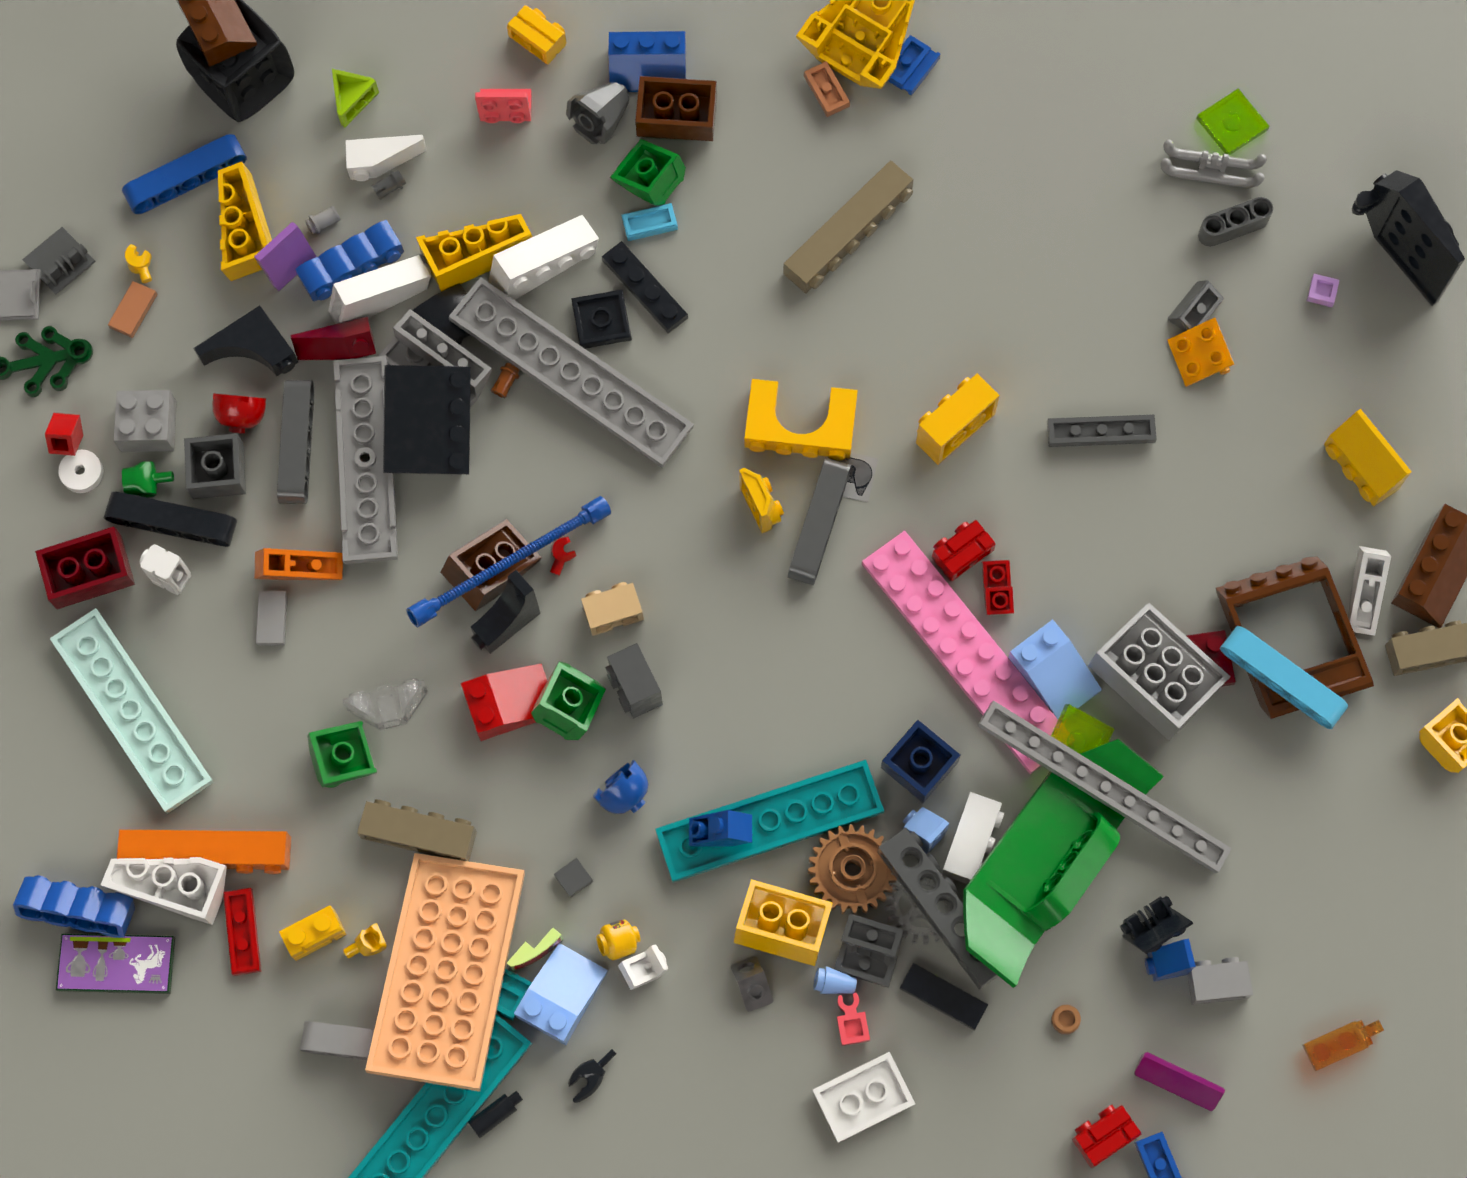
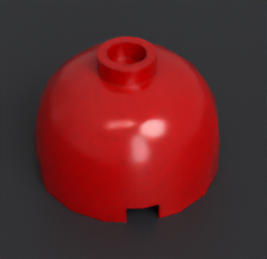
M213 393V414L221 425L229 427V432L245 434V428H254L263 419L266 409V398Z

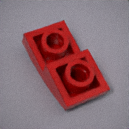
M1010 560L982 561L986 615L1014 614Z

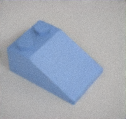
M1053 619L1009 653V660L1060 722L1102 691L1070 639Z
M559 943L529 986L514 1015L519 1020L567 1045L608 970Z

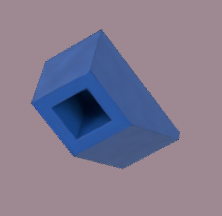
M725 810L689 818V846L733 847L752 843V815Z

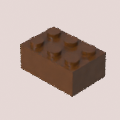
M640 76L635 119L637 137L713 141L717 81Z

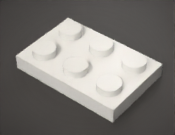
M890 1052L812 1090L837 1143L915 1105Z

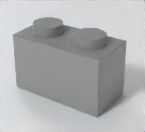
M1239 957L1222 959V964L1211 965L1210 960L1195 962L1196 967L1187 975L1192 1005L1249 999L1253 995L1248 961L1239 962Z

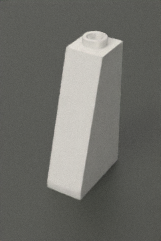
M417 255L333 284L328 311L335 324L367 316L370 318L427 290L431 278V270L428 264L423 263L421 257Z

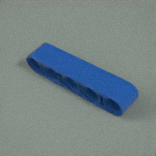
M225 135L128 182L123 186L122 193L134 214H143L217 178L218 170L239 162L244 164L247 156L235 135Z

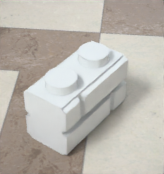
M156 544L152 545L149 550L146 549L141 555V569L153 584L163 589L166 588L167 591L175 595L181 594L191 577V572L180 556L170 551L167 552Z

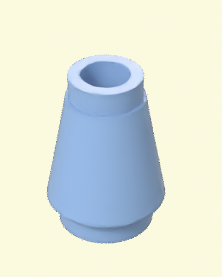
M827 966L824 968L818 967L814 977L813 989L820 991V994H853L856 989L857 978Z

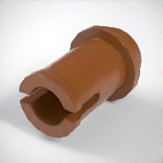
M509 363L500 367L501 373L493 388H491V392L501 398L507 397L513 382L520 377L518 374L520 370Z

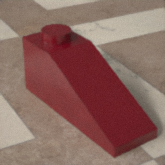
M368 316L290 335L297 360H345L376 354L374 337Z

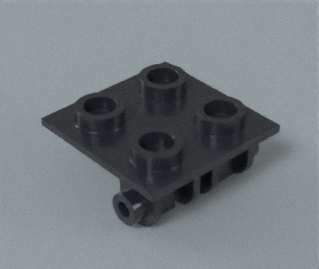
M1160 896L1149 903L1151 909L1147 905L1144 906V911L1149 919L1146 918L1141 910H1138L1137 914L1134 913L1124 919L1123 924L1120 925V929L1124 933L1122 937L1145 954L1157 951L1162 947L1163 943L1172 937L1182 935L1186 928L1193 924L1191 920L1171 908L1173 904L1168 896L1163 898Z

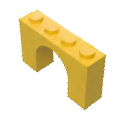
M752 379L744 437L745 448H749L754 452L773 450L781 455L800 453L808 458H816L819 455L828 456L830 459L842 461L845 458L850 459L858 390L831 387L828 416L824 424L814 432L796 434L786 430L776 417L778 381Z

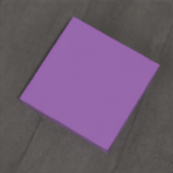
M293 222L254 256L273 287L278 291L297 275L295 269L298 266L317 257L299 227Z

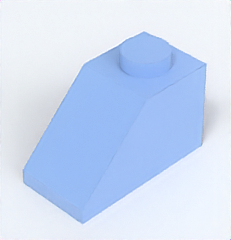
M924 807L918 812L912 810L903 820L905 824L903 829L907 828L910 833L914 831L923 843L921 848L925 854H928L946 835L949 826L945 819Z

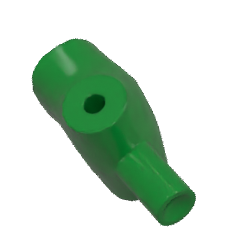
M143 461L135 466L122 469V486L126 494L139 495L145 498L155 497L157 495L158 483L174 481L173 471L156 473L155 463L152 461Z

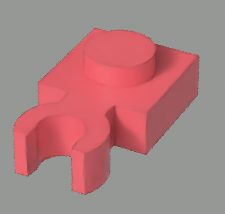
M853 993L854 1002L849 1006L843 1003L842 995L838 996V1007L844 1012V1015L837 1016L842 1046L870 1041L865 1012L857 1013L856 1011L859 1005L857 993Z

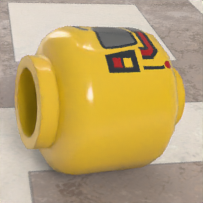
M624 919L602 926L600 934L596 936V940L602 956H607L610 960H617L636 952L637 943L640 942V934L636 926H631Z

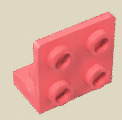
M480 89V92L475 93L480 121L487 123H497L499 121L522 123L524 121H531V89Z

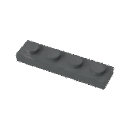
M1154 414L1048 418L1047 420L1049 447L1155 443L1157 440Z

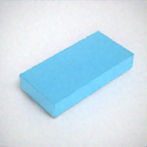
M672 203L621 215L628 241L678 230Z

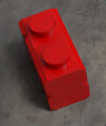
M977 520L970 524L967 521L962 523L955 529L954 532L956 534L950 539L944 537L933 546L935 549L932 554L933 561L952 582L995 549V541L985 532V529Z
M1110 1105L1098 1113L1101 1118L1099 1121L1091 1125L1088 1120L1075 1129L1077 1136L1072 1138V1141L1091 1168H1094L1142 1135L1122 1105L1116 1109L1113 1105Z

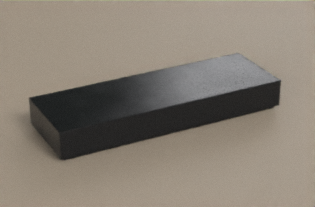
M915 963L912 964L899 988L974 1031L988 1007L987 1003Z

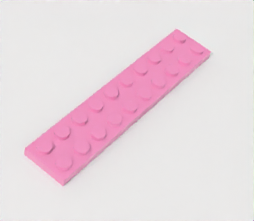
M905 530L862 561L863 567L982 715L985 714L990 703L995 701L1064 745L1069 746L1074 742L1073 737ZM1007 745L1029 774H1032L1041 767L1040 764Z

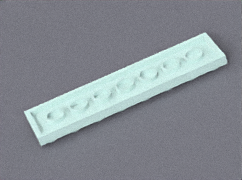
M96 608L50 638L167 814L214 783Z

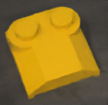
M746 468L740 469V490L761 533H765L771 530L773 525L781 522L780 516L784 515L783 509L778 500H773L770 492H773L772 486L767 477L762 478L760 474H756Z
M1457 698L1419 731L1421 744L1444 769L1453 773H1459L1467 766V709Z

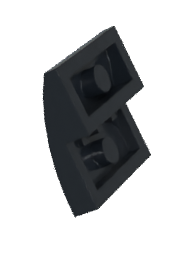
M460 283L434 295L413 309V312L458 344H461L463 338L470 335L449 320V315L467 294Z

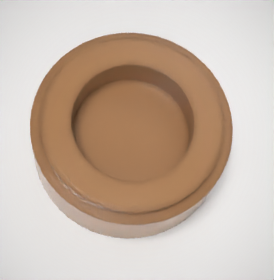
M1061 1005L1053 1012L1051 1022L1057 1032L1071 1034L1079 1027L1081 1017L1075 1007Z

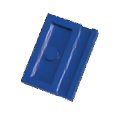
M910 35L902 45L896 69L888 79V82L901 90H906L912 96L939 61L941 54L932 51L931 47Z

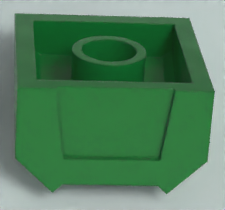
M640 139L615 169L610 178L627 191L655 206L665 205L672 192L680 182H683L686 167L679 154Z
M559 661L543 688L531 714L536 723H540L561 735L565 740H579L587 732L606 688L585 673L567 663Z

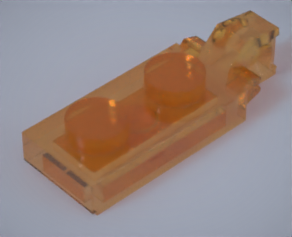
M1362 1020L1354 1021L1311 1040L1302 1046L1314 1070L1318 1071L1368 1048L1369 1045L1373 1044L1370 1037L1381 1033L1384 1029L1379 1020L1364 1026Z

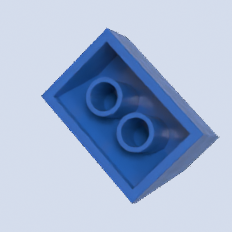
M685 31L609 32V83L617 82L622 84L628 92H638L640 76L686 79Z

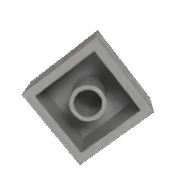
M170 390L117 391L114 442L121 452L174 451L177 401Z

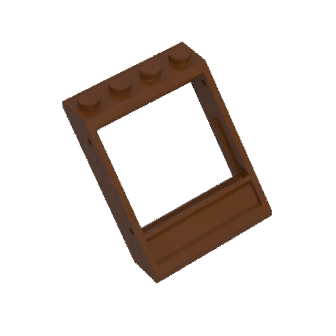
M1317 556L1306 557L1300 562L1290 565H1280L1276 569L1265 573H1255L1249 578L1239 581H1229L1225 585L1216 588L1217 596L1232 632L1236 626L1242 627L1235 608L1310 583L1321 582L1349 655L1304 669V671L1340 697L1374 686L1373 679L1329 568ZM1247 672L1259 705L1270 719L1299 710Z

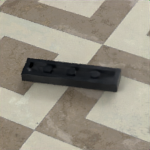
M622 241L602 255V261L667 333H670L688 319L686 311Z

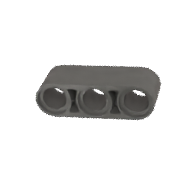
M1258 197L1206 216L1198 233L1199 241L1205 246H1216L1266 227L1273 213L1272 202L1267 198ZM1254 211H1261L1264 216L1257 215ZM1231 220H1238L1241 224H1234ZM1207 228H1213L1217 233H1210Z

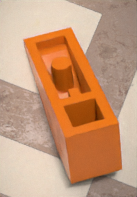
M263 548L255 552L254 579L342 580L343 555L339 552Z

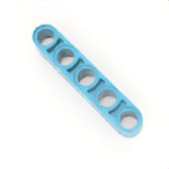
M1236 626L1220 647L1221 652L1226 657L1327 729H1333L1348 708V704L1344 699L1241 626Z

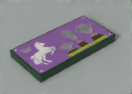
M61 934L56 990L65 992L171 994L175 937L125 935L123 938H116L100 934Z

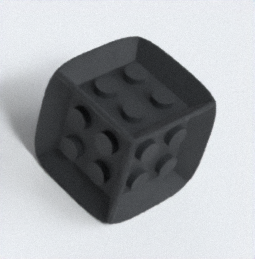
M235 0L257 42L256 46L210 67L191 28L188 26L178 37L176 47L183 65L203 92L229 117L237 122H242L261 110L289 85L294 77V67L287 48L280 41L274 30L243 0Z

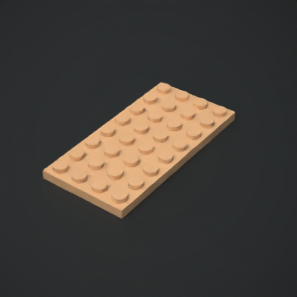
M414 853L366 1064V1073L480 1091L525 876L524 870Z

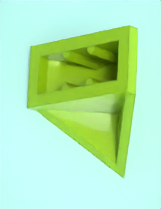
M332 68L337 114L341 125L346 128L378 95L379 90L376 80L371 77Z

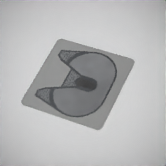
M851 453L850 459L845 458L840 461L852 465L843 497L868 502L878 459Z

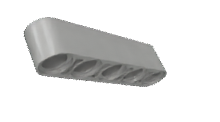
M305 1021L300 1051L368 1060L374 1029Z

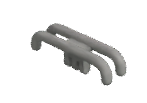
M1172 140L1164 142L1163 147L1167 155L1176 159L1199 162L1198 170L1175 167L1171 165L1170 159L1164 158L1161 161V169L1169 176L1241 188L1257 187L1264 181L1262 173H1256L1251 178L1224 174L1226 167L1248 170L1258 169L1267 161V157L1264 154L1258 155L1255 159L1230 157L1229 154L1219 155L1217 152L1211 154L1204 150L1203 152L1179 149L1174 147Z

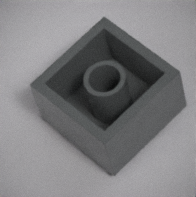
M238 433L184 438L186 490L192 499L246 494L244 444Z
M638 643L607 656L609 666L605 667L608 673L607 677L613 689L619 688L617 691L618 699L625 713L630 711L634 719L663 705L661 690Z

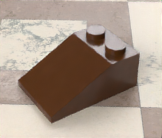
M506 519L450 554L440 573L455 588V586L472 578L479 572L481 573V571H484V569L505 557L507 558V556L527 546L529 543ZM534 552L496 576L491 577V579L462 594V597L474 611H477L504 591L508 576L512 572L517 570L523 576L542 557L537 552Z

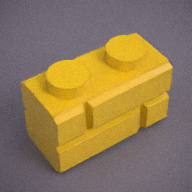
M524 5L517 13V16H514L507 24L508 36L545 64H549L556 57V54H559L566 46L565 30L556 22L552 24L547 21L545 15L537 8L532 10L527 5Z
M331 905L279 931L290 956L295 961L332 943L333 939L338 940L347 935L336 911Z

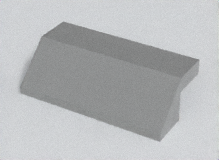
M409 309L393 327L395 338L378 357L386 356L388 365L471 367V408L478 400L492 372V368Z

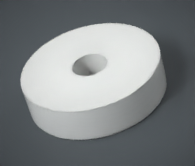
M77 450L75 456L66 455L62 459L58 470L62 483L69 490L76 493H86L95 489L100 484L104 474L101 461L94 453L88 450ZM85 468L83 474H77L79 469Z

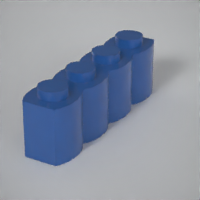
M387 220L371 226L365 232L352 236L341 245L328 249L319 257L304 262L295 271L312 301H322L331 296L333 284L376 270L381 264L393 263L401 257L404 250Z
M39 875L24 878L13 903L15 914L20 918L31 921H44L61 927L70 926L77 930L98 932L116 938L125 937L135 911L133 898L119 892L105 893L100 888L94 886L78 888L69 881L50 882L47 878Z

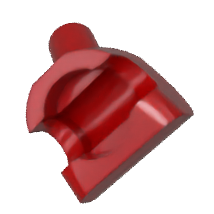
M568 536L557 539L551 545V554L555 560L550 572L559 576L565 562L576 557L575 550L565 552L563 549L566 544L571 542Z

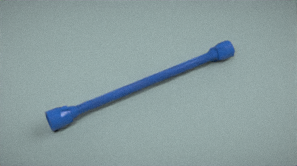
M602 496L595 498L582 506V511L577 516L510 554L507 558L505 557L501 561L496 562L487 569H484V571H481V573L479 572L437 598H432L429 601L424 598L408 607L406 612L410 621L417 628L435 618L437 616L436 612L442 606L453 601V599L455 600L462 596V594L467 593L476 586H479V584H482V582L484 583L491 579V577L496 576L582 524L585 525L589 522L595 524L609 516L611 509L608 502Z

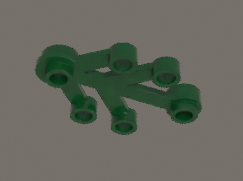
M47 326L41 332L44 341L48 344L56 343L64 348V350L54 352L32 339L27 332H21L15 338L16 344L20 349H29L38 354V356L9 362L5 357H0V369L3 367L7 368L5 372L0 374V380L9 378L14 372L39 367L34 376L24 384V390L28 396L37 397L42 392L41 384L58 362L66 361L60 371L50 378V384L53 389L63 391L68 385L67 378L77 364H84L91 359L93 355L91 344L85 339H74L71 341L59 334L54 327ZM49 332H54L53 337L46 338ZM28 338L27 343L20 344L22 339ZM84 350L83 354L76 355L77 351ZM58 379L63 380L60 385H55ZM32 385H37L34 391H29Z

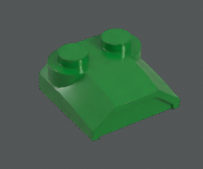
M362 721L308 733L310 756L317 780L322 787L334 788L343 782L377 773L365 737Z

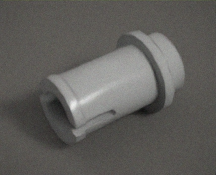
M331 206L315 216L309 215V219L305 220L312 234H320V230L335 222H339L340 217L335 208Z

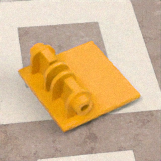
M1215 317L1167 340L1186 387L1220 372V375L1230 372L1229 367L1235 365Z

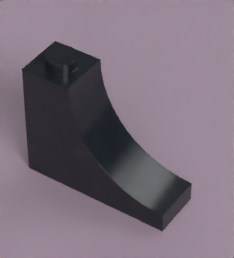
M260 305L193 348L204 366L222 358L245 357L264 364L276 376H279L280 374L290 372L295 367V364L298 363L295 353Z
M517 570L508 576L507 585L498 600L471 626L474 634L471 637L473 642L480 650L486 648L490 654L541 614L534 589Z

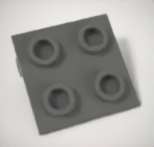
M63 227L22 259L31 269L41 270L40 279L55 295L96 262L87 253L86 248L79 244Z

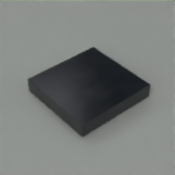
M623 289L571 298L579 345L586 349L632 340Z

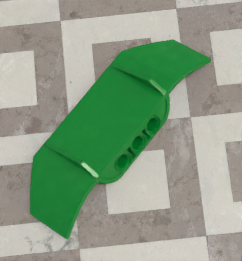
M1119 739L1080 753L1145 795L1164 777ZM1050 771L964 888L963 916L966 950L1012 988L1016 987L1026 961L1045 931L1056 926L1071 913L1118 846L1120 834L1117 828L1125 817Z

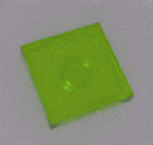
M1236 89L1199 113L1196 118L1221 150L1229 155L1268 131L1270 127L1239 89Z
M1065 704L1051 736L1080 754L1108 743L1114 728L1070 704Z

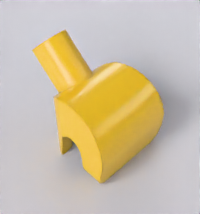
M130 244L125 251V259L129 270L139 274L142 283L152 281L148 270L152 259L151 254L145 250L139 256V252L136 251L137 247Z
M375 923L366 930H362L355 938V943L344 948L343 951L345 956L350 959L358 953H361L363 956L375 955L384 951L387 945L377 923Z

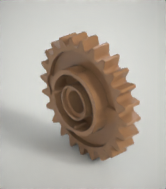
M850 824L847 832L839 826L837 835L832 831H828L829 840L819 839L821 848L813 847L812 851L817 857H809V862L815 866L808 869V874L815 875V877L809 883L810 885H818L814 891L815 895L823 894L822 900L833 903L832 911L837 906H840L841 914L843 915L847 908L851 909L853 915H856L858 908H861L866 914L868 905L877 909L878 899L883 902L887 900L884 892H893V888L889 883H895L897 879L891 874V870L877 853L878 847L883 843L884 836L875 839L874 829L866 834L863 825L859 831H855L853 825ZM849 864H856L861 872L856 876H850L846 873L845 867Z

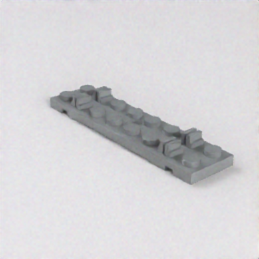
M386 356L333 360L336 387L335 404L344 564L398 560L394 473H383L384 365H388V359ZM364 454L370 456L367 462H362L360 458Z

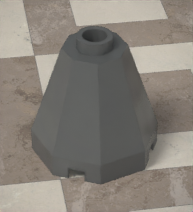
M611 82L574 95L567 101L566 116L569 120L574 119L576 122L573 125L575 131L591 144H597L599 141H601L600 144H605L611 139L629 104L628 91L622 84Z

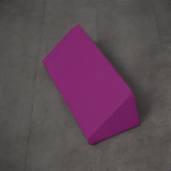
M1149 1052L1141 1055L1134 1071L1135 1076L1209 1111H1213L1225 1093L1223 1087Z

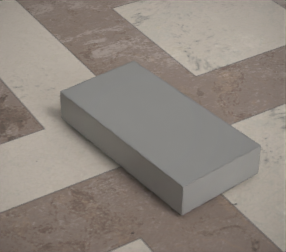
M259 591L256 644L258 646L285 645L286 591Z

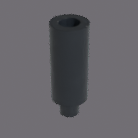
M517 1090L510 1096L503 1094L470 1119L468 1123L477 1136L481 1138L516 1112L515 1106L523 1099Z

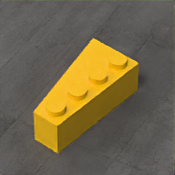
M243 162L218 170V194L221 207L219 225L221 226L222 238L220 239V250L222 251L221 271L230 281L261 271L262 268L254 256L272 241L252 174Z
M517 214L490 220L487 224L481 226H474L472 224L464 226L463 230L454 232L445 230L438 232L436 236L427 238L425 235L418 236L416 240L442 292L459 283L462 284L491 271L495 254L532 238V234L522 215Z

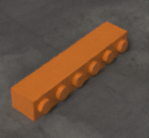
M119 829L117 859H190V857H201L226 865L227 869H236V872L241 874H251L253 869L264 870V873L280 874L281 870H289L291 836L287 831Z

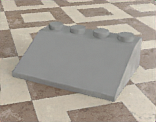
M1149 602L1096 652L1088 665L1089 668L1169 741L1230 678L1222 668Z

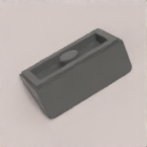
M1208 280L1198 281L1168 319L1185 332L1206 322L1224 298Z

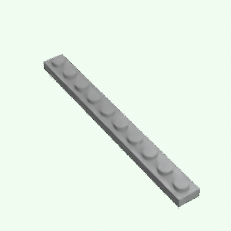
M992 701L978 727L1215 874L1220 871L1232 848L997 702Z

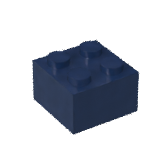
M917 720L882 760L881 769L924 803L958 764L961 754L921 721Z

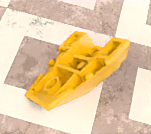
M830 0L828 5L809 16L797 33L796 38L821 63L827 61L831 69L863 87L882 89L896 69L915 0Z

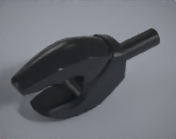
M613 1049L598 1063L591 1059L580 1064L573 1071L568 1082L569 1087L580 1078H586L588 1082L586 1087L582 1088L580 1093L573 1098L574 1103L583 1101L599 1088L606 1072L603 1067L616 1055Z

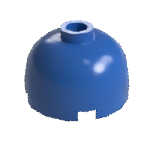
M632 760L631 765L626 763L605 781L607 788L604 791L598 788L593 795V798L600 806L608 812L623 814L631 810L635 813L645 804L643 797L648 792L649 784L642 768L635 760Z

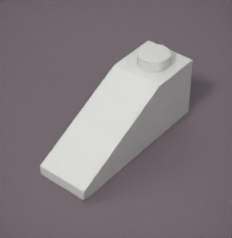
M423 135L346 140V167L350 180L366 181L369 178H377L425 152Z
M1359 546L1353 575L1348 618L1355 633L1374 636L1376 634L1391 555L1386 550Z

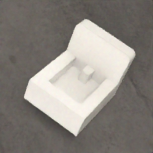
M657 945L650 946L645 952L626 959L618 965L630 990L658 979L668 970L666 958L659 951Z

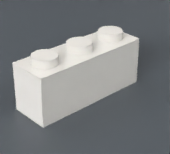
M970 792L941 875L965 884L970 882L983 864L981 862L984 854H990L995 838L990 836L994 827L999 829L1004 813L999 811L1002 805L1001 802Z

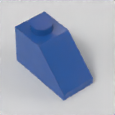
M1189 938L1164 945L1155 952H1149L1147 954L1148 958H1145L1147 974L1153 976L1154 982L1188 975L1196 967Z

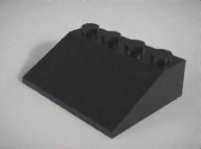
M384 365L383 473L469 475L471 367Z

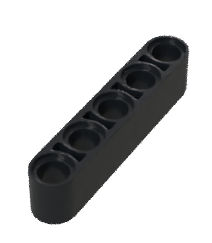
M111 492L104 514V519L113 524L223 547L231 545L237 524L236 518L226 514L121 492Z

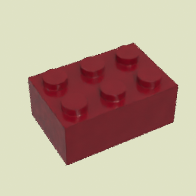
M114 526L35 551L48 601L57 610L135 585L122 536Z

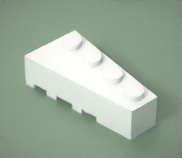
M578 216L495 254L488 282L513 300H516L576 263L593 256L596 252L599 238L584 216Z

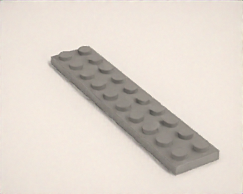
M481 277L449 315V320L661 468L665 466L694 427V424Z

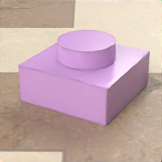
M1313 274L1306 301L1333 307L1339 280Z

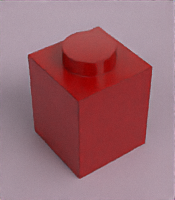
M53 413L45 432L49 454L76 455L84 435L80 415Z

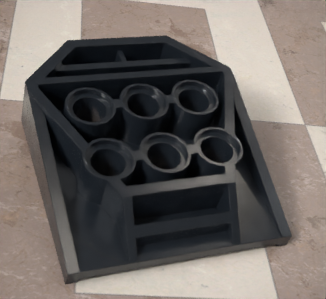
M1398 170L1388 176L1385 173L1374 181V188L1371 191H1362L1357 195L1352 206V214L1360 216L1365 213L1367 215L1374 238L1430 305L1433 306L1439 302L1464 262L1465 257L1459 248V243L1454 236L1451 225L1444 219L1423 181L1418 177Z

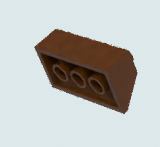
M176 0L210 67L257 45L235 0Z
M1447 504L1442 506L1436 514L1391 604L1437 628L1442 627L1467 578V514Z

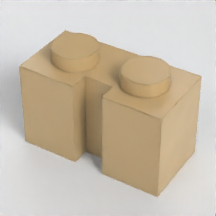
M621 582L613 585L610 590L604 592L600 590L592 591L586 594L585 598L581 599L592 636L613 630V627L626 626L644 620L633 583Z

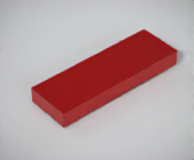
M245 888L226 891L223 896L232 976L261 972L253 889Z

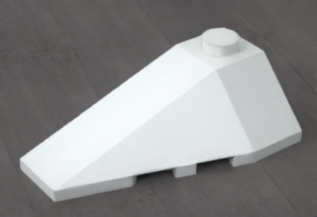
M190 857V859H111L101 886L213 925L223 900L227 866L201 857Z

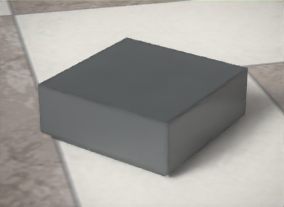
M577 858L554 873V876L570 898L593 882Z

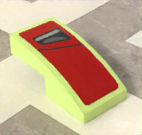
M552 928L535 948L525 941L510 958L507 965L515 971L535 963L557 947L563 940L562 935Z

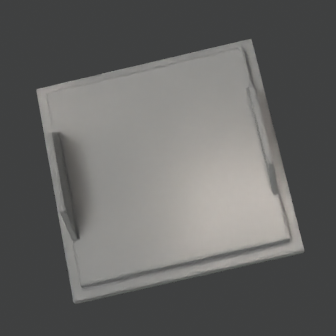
M40 269L0 271V321L39 319Z

